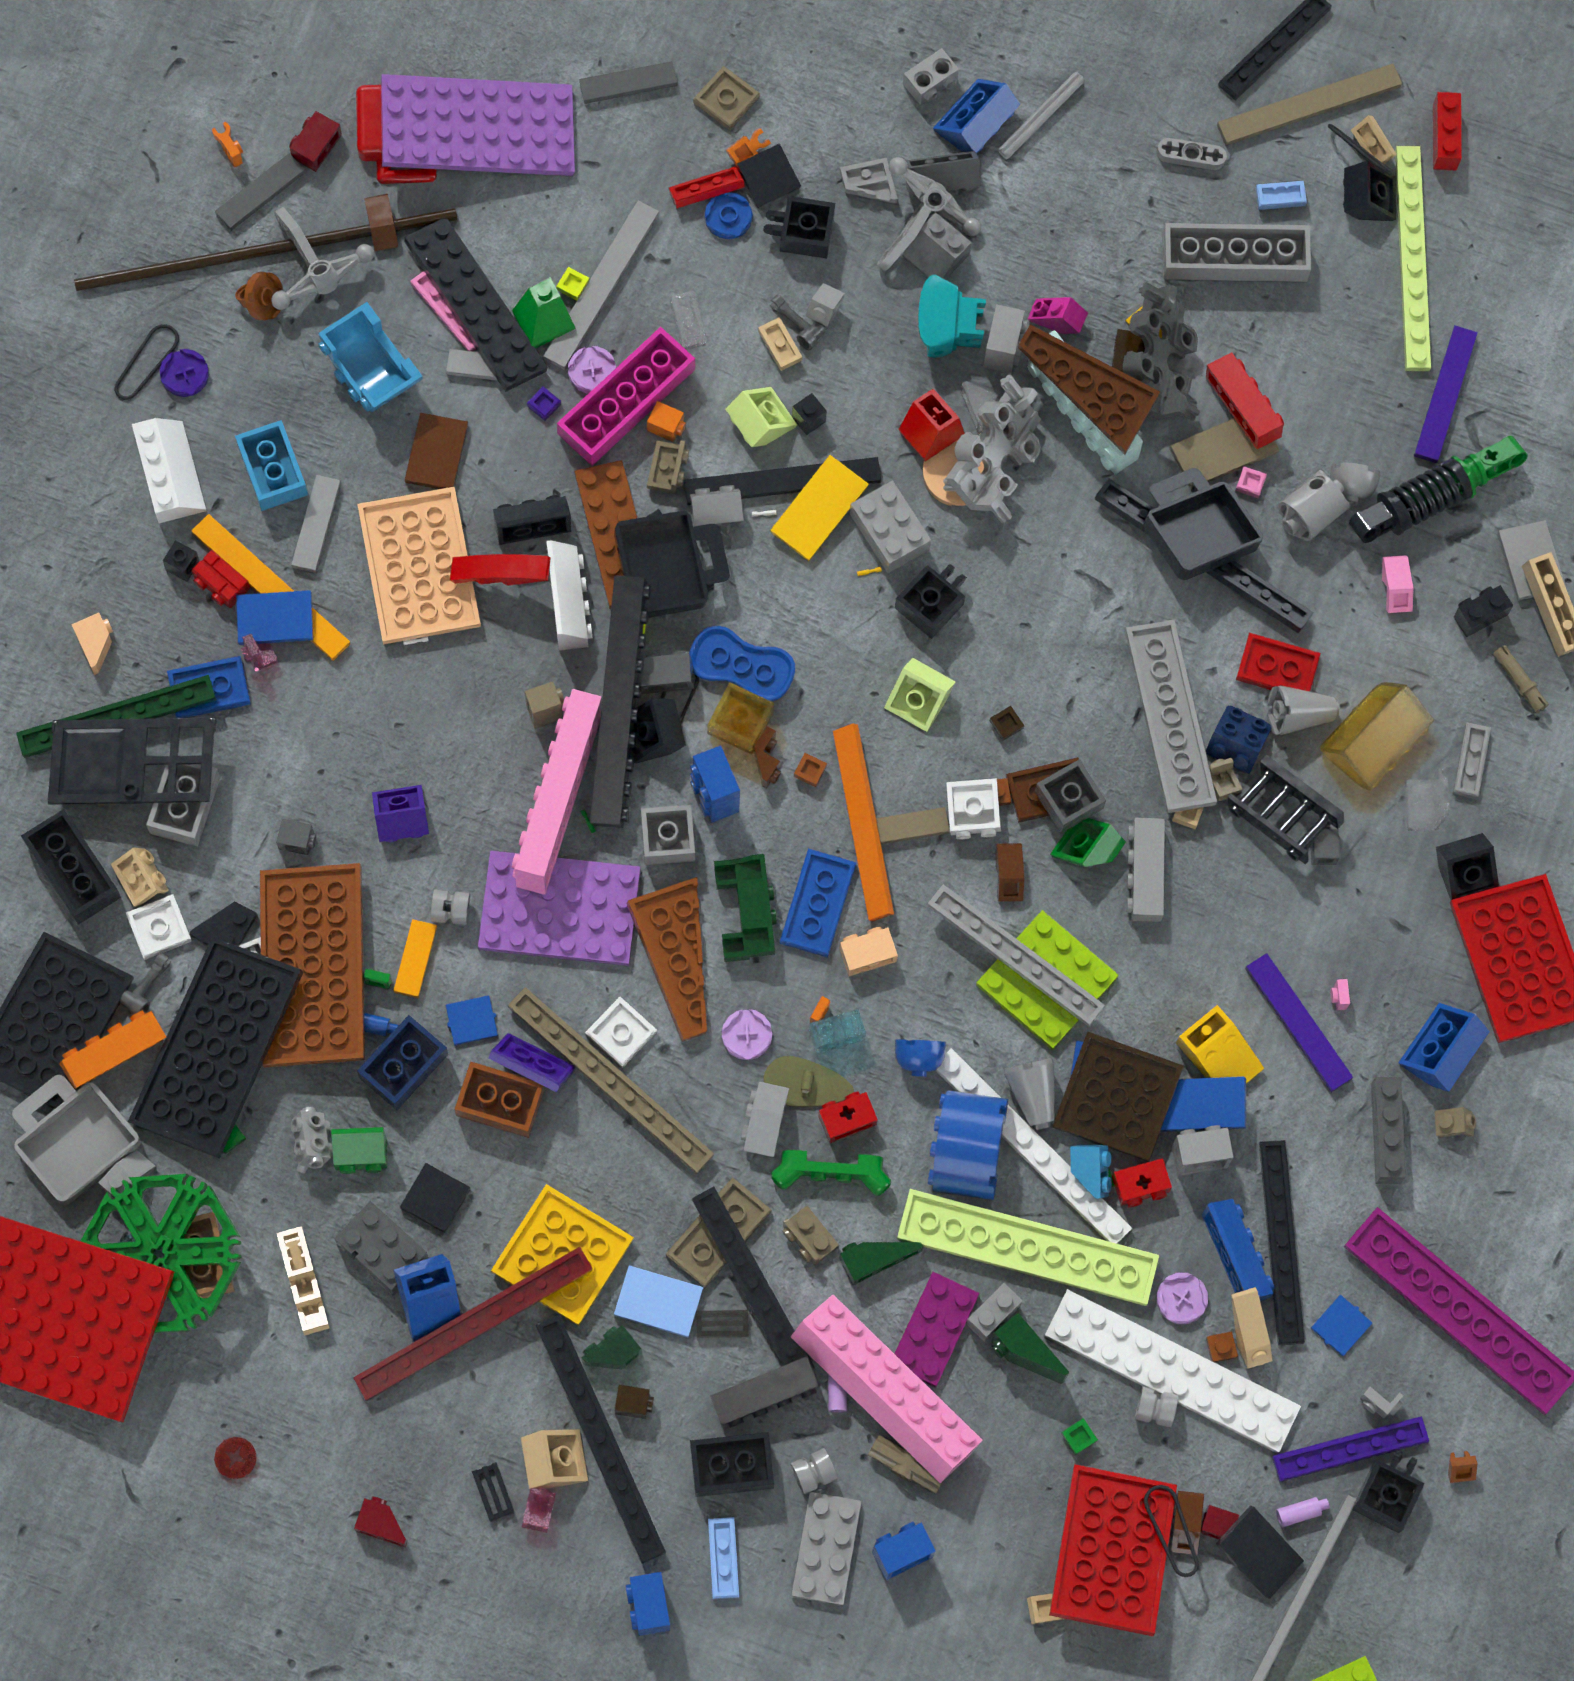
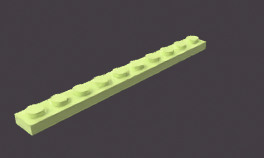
M1396 146L1395 152L1397 155L1395 156L1405 371H1430L1431 356L1420 146Z

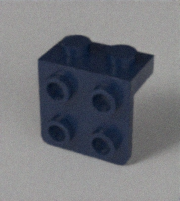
M1227 706L1205 752L1216 759L1226 760L1232 758L1234 762L1233 767L1250 774L1272 727L1263 719L1254 717L1239 708Z

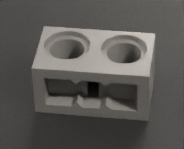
M941 48L905 72L903 85L921 105L925 101L930 102L934 100L943 89L953 87L958 81L959 68ZM938 70H944V71H946L947 73H946V74H939L937 71H938ZM926 83L928 86L921 87L918 84Z

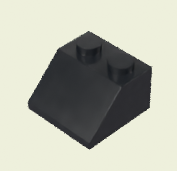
M1368 160L1344 168V212L1358 220L1395 221L1396 176L1386 174Z
M651 698L637 707L639 709L638 722L634 723L633 733H636L635 748L631 747V757L634 758L635 764L671 755L686 746L674 699Z
M1483 833L1436 847L1438 867L1450 900L1499 887L1494 846Z

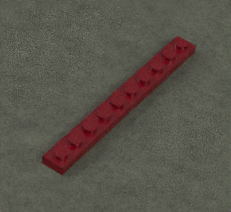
M578 1247L353 1378L365 1400L368 1401L586 1275L593 1268L581 1247Z

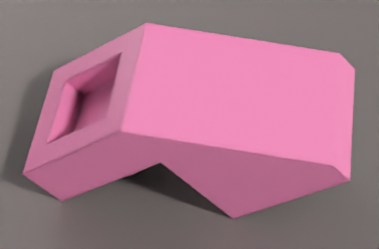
M1383 557L1382 581L1387 586V612H1413V583L1408 557Z

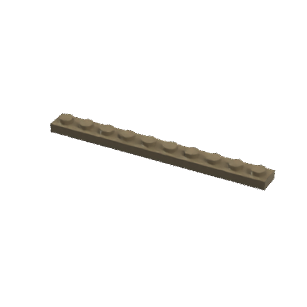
M526 987L508 1005L511 1011L692 1171L698 1174L713 1158L714 1153Z

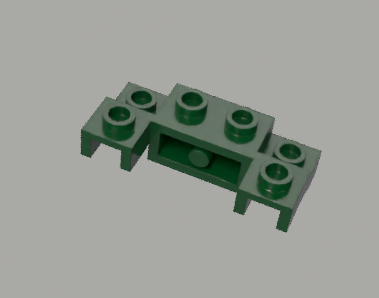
M756 854L738 859L714 861L716 890L737 888L741 932L722 934L724 962L750 960V957L775 955L772 925H777L776 911L770 909V901L774 900L773 886H768L765 855Z

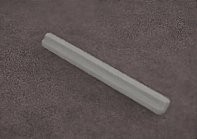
M1074 72L999 148V154L1003 158L1009 159L1083 84L1084 77L1078 72Z

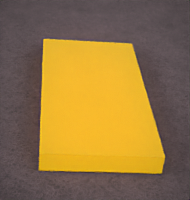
M829 455L775 523L770 532L806 560L810 561L848 513L851 503L859 499L869 484L833 456Z

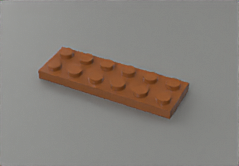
M622 460L574 471L609 609L612 606L614 575L623 576L614 538L615 527L620 521L637 518Z

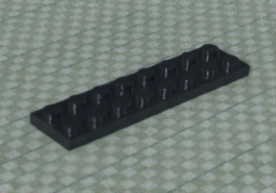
M441 219L405 236V244L505 392L547 372V365L534 346H531L528 337L448 219Z

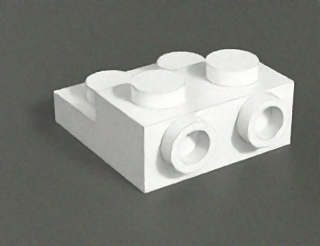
M997 778L946 782L951 836L956 835V839L962 840L971 838V834L981 833V837H994L996 832H1001Z

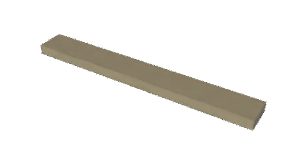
M1390 64L1219 121L1217 127L1227 146L1400 88L1402 82L1394 64Z

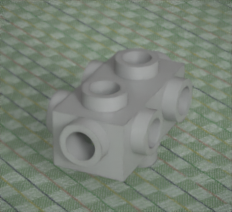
M314 1107L303 1108L291 1121V1131L294 1132L295 1139L294 1153L297 1155L298 1160L297 1171L300 1173H306L308 1167L313 1169L322 1168L333 1155L332 1143H328L327 1139L330 1123L325 1120L324 1113L316 1112Z

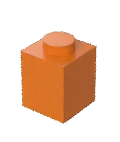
M659 401L656 402L647 420V431L674 442L677 435H682L686 426L684 412Z

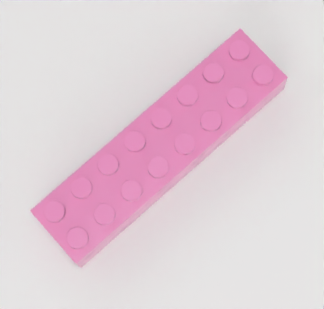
M572 689L570 697H565L562 711H564L563 719H558L555 733H557L556 742L551 741L548 750V755L550 756L549 763H544L541 772V778H543L542 785H537L533 799L536 801L534 809H529L527 815V832L522 831L520 836V854L515 853L512 862V868L514 869L512 877L516 879V887L546 894L600 724L601 696Z
M831 1295L807 1316L792 1334L791 1338L939 1483H942L963 1463L982 1442V1439L834 1295Z

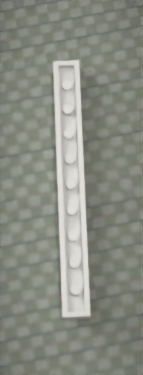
M952 1048L945 1054L941 1066L935 1070L957 1092L1001 1098ZM1008 1105L1002 1137L1106 1241L1118 1244L1132 1230V1227L1102 1198H1095L1071 1173V1167Z

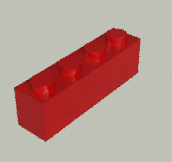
M1231 352L1207 364L1206 379L1256 449L1282 437L1284 421L1281 415L1275 413L1271 408L1270 400L1266 395L1261 394L1256 380L1253 377H1249L1240 359H1236Z

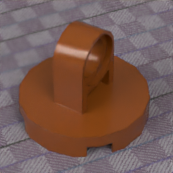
M257 272L250 277L247 284L237 290L235 297L244 308H247L249 314L254 319L266 321L276 318L281 311L273 307L271 298L275 292L283 290V286L275 274Z

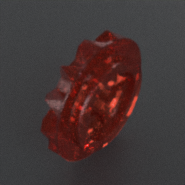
M234 1436L223 1440L216 1448L214 1461L217 1470L223 1476L230 1479H240L247 1476L253 1470L257 1456L253 1445L248 1440ZM239 1450V1456L245 1463L236 1461L229 1468L231 1459L226 1452L234 1454Z

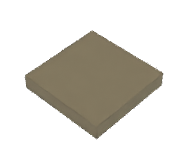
M723 66L693 98V103L727 129L731 130L760 98V93Z

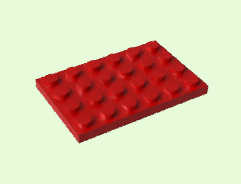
M1546 874L1450 901V906L1498 1043L1574 1022V952Z
M1074 1464L1049 1616L1154 1636L1167 1554L1145 1508L1144 1497L1147 1491L1156 1485L1168 1486L1176 1494V1484ZM1156 1489L1149 1495L1148 1505L1168 1547L1175 1501L1167 1490Z

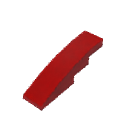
M523 554L453 557L450 581L455 584L476 581L481 585L502 582L507 586L548 581L551 557Z

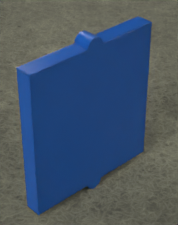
M489 995L446 1004L449 1018L447 1026L451 1028L454 1046L498 1036L494 1020L496 1014L492 1011Z
M1340 1294L1314 1323L1311 1329L1325 1340V1345L1329 1344L1341 1356H1344L1370 1327L1372 1322L1359 1311L1358 1306L1354 1307Z

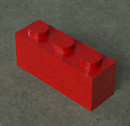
M1437 92L1433 103V170L1457 171L1462 159L1461 93Z

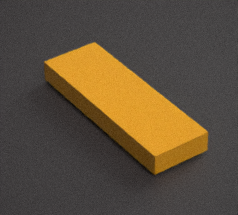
M412 919L393 990L394 993L419 999L437 925Z

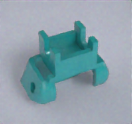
M935 274L929 276L923 285L918 310V329L923 344L927 346V356L931 358L943 357L955 351L957 346L981 348L984 330H976V316L983 317L984 309L978 308H985L986 299L962 297V292L958 291L957 285Z

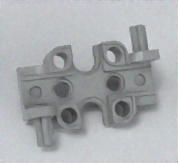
M1007 375L1006 378L1000 380L1005 393L999 402H985L977 412L979 419L986 427L985 439L981 441L979 435H973L971 432L961 435L955 445V456L958 461L943 480L945 484L943 489L956 492L970 510L992 511L1001 523H1005L1006 520L1012 518L1010 510L1002 502L1003 497L1011 495L1018 486L1009 475L1004 474L1001 470L1003 457L1005 455L1010 456L1016 465L1033 463L1038 457L1041 448L1038 438L1033 433L1041 418L1038 416V412L1030 405L1038 393L1034 388H1021L1011 375ZM1008 425L1009 433L1005 437L1003 429ZM981 461L984 464V470L982 473H980L978 470Z

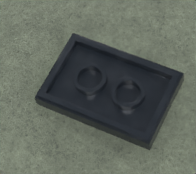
M1251 1505L1216 1543L1224 1554L1268 1599L1277 1592L1304 1562L1258 1510Z

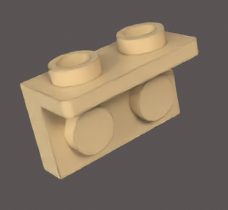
M132 848L111 864L134 907H140L157 893L165 894L168 891L165 877L157 870L154 864V857L146 849Z

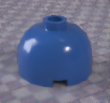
M895 1040V1058L903 1069L912 1071L911 1076L927 1077V1072L935 1071L944 1061L946 1042Z

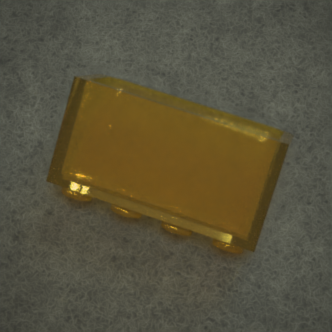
M1383 682L1368 693L1322 743L1320 750L1326 758L1360 787L1371 790L1378 786L1381 778L1397 765L1400 757L1412 749L1413 743L1429 730V726L1434 722V719L1407 685Z

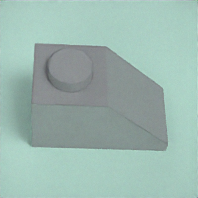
M135 1150L117 1162L98 1183L105 1192H110L111 1197L115 1199L110 1188L114 1187L119 1193H122L125 1190L122 1183L123 1180L130 1182L132 1185L128 1177L148 1176L156 1166L138 1150Z

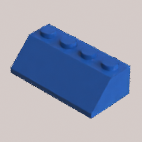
M1233 1199L1207 1204L1202 1217L1234 1292L1238 1293L1256 1287L1260 1302L1270 1299L1273 1295L1272 1290L1275 1287L1269 1275L1266 1276L1264 1273L1262 1255L1259 1251L1255 1252L1252 1245L1254 1237L1251 1230L1245 1228L1243 1224L1244 1214L1240 1205H1235Z

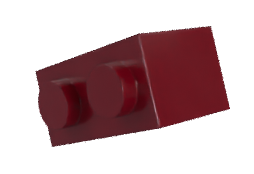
M317 111L314 112L312 117H307L302 126L303 130L298 136L295 135L289 145L292 157L315 172L342 136L340 124Z

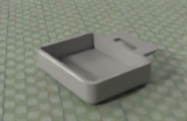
M56 1075L15 1107L12 1112L13 1118L26 1132L16 1140L14 1144L15 1151L61 1205L72 1203L104 1177L117 1162L137 1150L141 1144L137 1132L96 1084L87 1083L76 1091L62 1075ZM58 1093L64 1102L41 1121L37 1122L31 1114Z

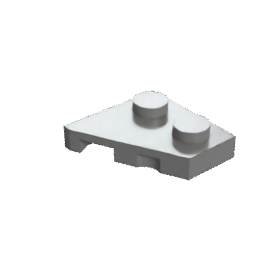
M887 158L840 167V175L845 193L893 204L897 203L898 198L891 172L889 171Z

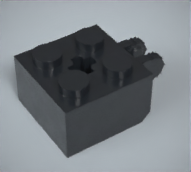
M794 196L788 197L785 212L774 210L766 212L767 220L783 223V226L766 224L763 231L766 234L781 237V252L827 259L836 203Z
M950 564L940 575L927 565L896 597L895 609L931 639L964 605L965 595L958 589L967 577L961 574L950 584L946 579L952 575L955 569Z
M1399 1450L1395 1452L1390 1465L1379 1460L1372 1464L1356 1498L1357 1502L1352 1509L1397 1533L1404 1530L1425 1484L1411 1477L1417 1459L1412 1457L1408 1461L1404 1473L1396 1469L1403 1454ZM1389 1491L1392 1493L1390 1497L1394 1499L1387 1501L1383 1494Z

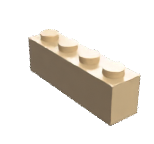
M1552 552L1528 560L1522 565V569L1556 654L1559 657L1574 651V607Z

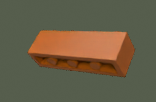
M142 1010L129 1017L132 1022L124 1026L120 1022L109 1028L107 1036L100 1039L97 1035L85 1042L87 1047L80 1051H77L75 1047L62 1055L64 1059L59 1065L74 1089L81 1087L163 1041L166 1035L152 1011L145 1014Z

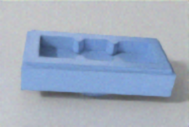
M1304 181L1258 184L1255 187L1258 210L1301 207L1307 204Z

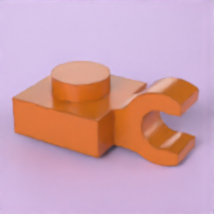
M224 122V133H218L215 128L212 129L214 138L219 141L223 151L235 168L243 163L241 158L243 150L237 140L233 141L231 139L230 126L227 122Z

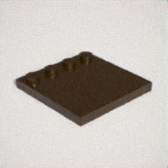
M1087 1031L1053 1123V1128L1100 1145H1108V1148L1150 1162L1184 1065Z

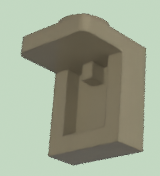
M1232 758L1226 760L1218 759L1209 765L1218 802L1228 799L1230 793L1234 796L1242 793V787L1233 771L1234 762Z
M1464 1107L1435 1111L1436 1136L1440 1138L1463 1134L1468 1137L1474 1136V1129L1476 1128L1475 1115Z

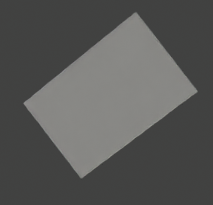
M1546 520L1498 531V538L1517 601L1534 597L1522 569V565L1530 559L1552 552L1564 582Z

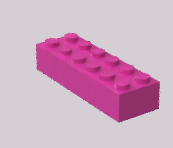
M662 327L658 328L557 422V434L593 466L653 410L657 401L661 402L695 370V358Z

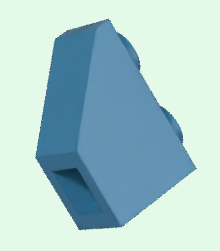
M1108 1145L1070 1146L1071 1173L1095 1198L1108 1197L1112 1188L1111 1178L1108 1177V1167L1111 1165V1153L1108 1151Z

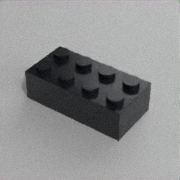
M64 809L21 835L26 847L78 925L121 898L118 889Z

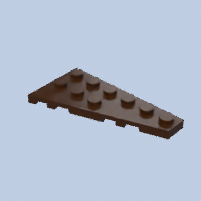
M1030 324L1018 348L1126 455L1158 399L1160 391Z

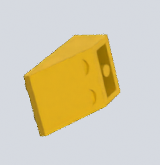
M1218 1005L1182 1033L1176 1042L1177 1046L1205 1078L1244 1076L1247 1084L1264 1070L1263 1065L1235 1024Z

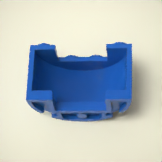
M947 1090L946 1094L941 1093L939 1109H942L941 1116H936L934 1131L938 1132L937 1142L932 1141L930 1157H935L933 1170L930 1169L928 1185H933V1192L994 1200L1003 1124L1006 1121L1009 1099Z

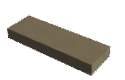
M945 807L876 818L881 844L948 834L950 832Z

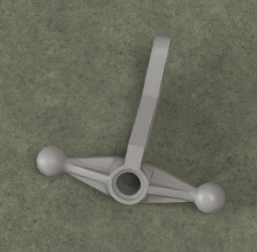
M895 157L890 161L889 171L895 176H903L917 198L922 202L915 209L898 238L879 259L877 265L886 271L916 238L931 211L961 224L963 232L968 236H976L980 232V222L975 218H968L942 184L909 170L907 162L901 157ZM934 192L942 196L938 201H931L928 197Z
M281 207L274 211L275 217L281 228L295 244L308 267V272L287 292H275L271 298L272 305L278 310H284L289 306L291 300L314 293L328 294L334 291L340 279L359 262L368 263L373 259V248L370 245L363 244L356 249L353 255L332 261L318 260L300 226L286 209Z

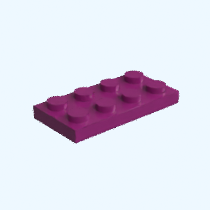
M932 1272L894 1354L923 1382L936 1388L979 1293L935 1272Z

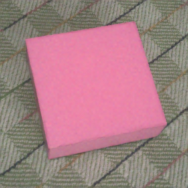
M1243 467L1235 491L1259 498L1267 474Z

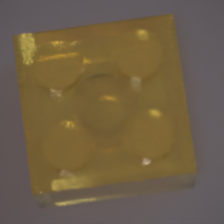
M729 682L707 725V734L752 755L755 744L763 734L774 713V703Z

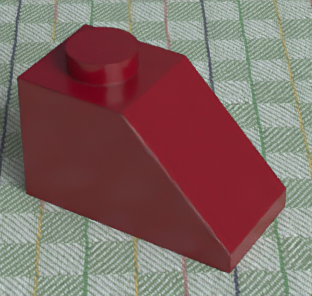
M372 1496L371 1500L364 1498L354 1527L355 1531L406 1548L407 1541L390 1506L386 1505L387 1501Z

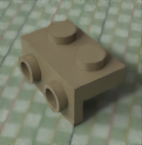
M681 440L680 445L656 441L647 489L676 494L677 486L682 487L684 472H681L682 464H687L689 450L685 449L686 441Z

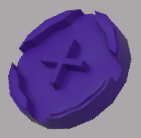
M180 349V351L168 354L162 361L160 377L167 391L176 396L188 397L199 393L206 386L209 370L202 355L194 350Z

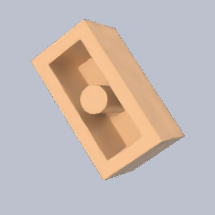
M872 928L865 935L859 937L857 934L849 935L843 939V942H840L839 949L848 976L897 962L898 954L889 928Z

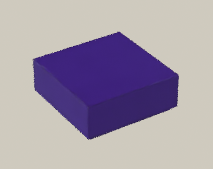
M544 386L527 402V407L544 421L561 405V400Z

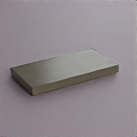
M1235 418L1170 446V450L1182 472L1191 468L1199 469L1208 483L1279 452L1275 441L1256 449ZM1192 483L1189 484L1191 490L1195 489Z
M733 1177L718 1193L745 1242L772 1212L767 1205ZM700 1215L666 1253V1256L704 1289L727 1264Z

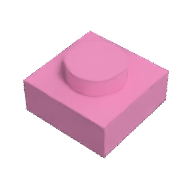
M1347 979L1337 980L1334 988L1330 990L1331 1002L1336 1003V1010H1347L1350 1005Z

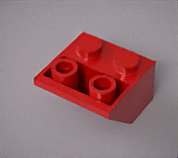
M934 389L913 401L898 429L925 462L965 434L958 415Z

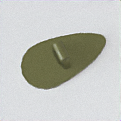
M782 1056L775 1059L767 1067L763 1077L764 1083L789 1088L786 1106L818 1107L830 1101L839 1103L846 1100L845 1097L854 1092L853 1086L837 1072L810 1060L795 1056Z

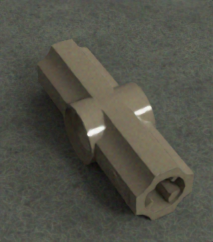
M880 1435L877 1437L868 1453L869 1457L890 1468L891 1472L908 1482L913 1481L936 1495L942 1483H939L907 1450L902 1449Z

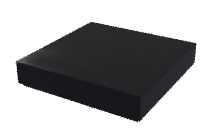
M780 143L736 165L758 208L801 187Z
M425 1163L400 1208L445 1233L471 1188L430 1164Z

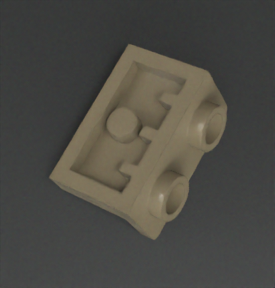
M805 1206L790 1219L787 1218L783 1221V1227L785 1228L782 1230L783 1234L791 1243L795 1241L801 1248L798 1252L807 1263L811 1261L816 1265L839 1247L836 1240L808 1206Z

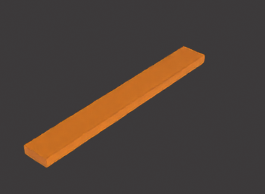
M853 723L834 730L833 735L868 920L876 921L893 915L894 911L859 728L857 724Z

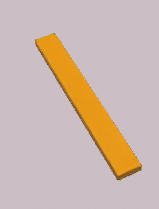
M210 514L191 530L192 534L207 548L216 552L249 581V585L258 594L294 591ZM312 608L314 640L310 641L334 661L350 645V641Z

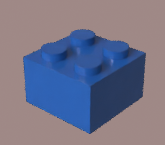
M914 1521L902 1526L899 1534L893 1537L888 1533L876 1539L877 1542L872 1550L885 1580L933 1558L936 1552L922 1522L915 1525Z
M657 1572L630 1577V1584L625 1586L628 1604L633 1603L635 1610L630 1611L632 1630L638 1629L639 1636L670 1631L662 1573Z

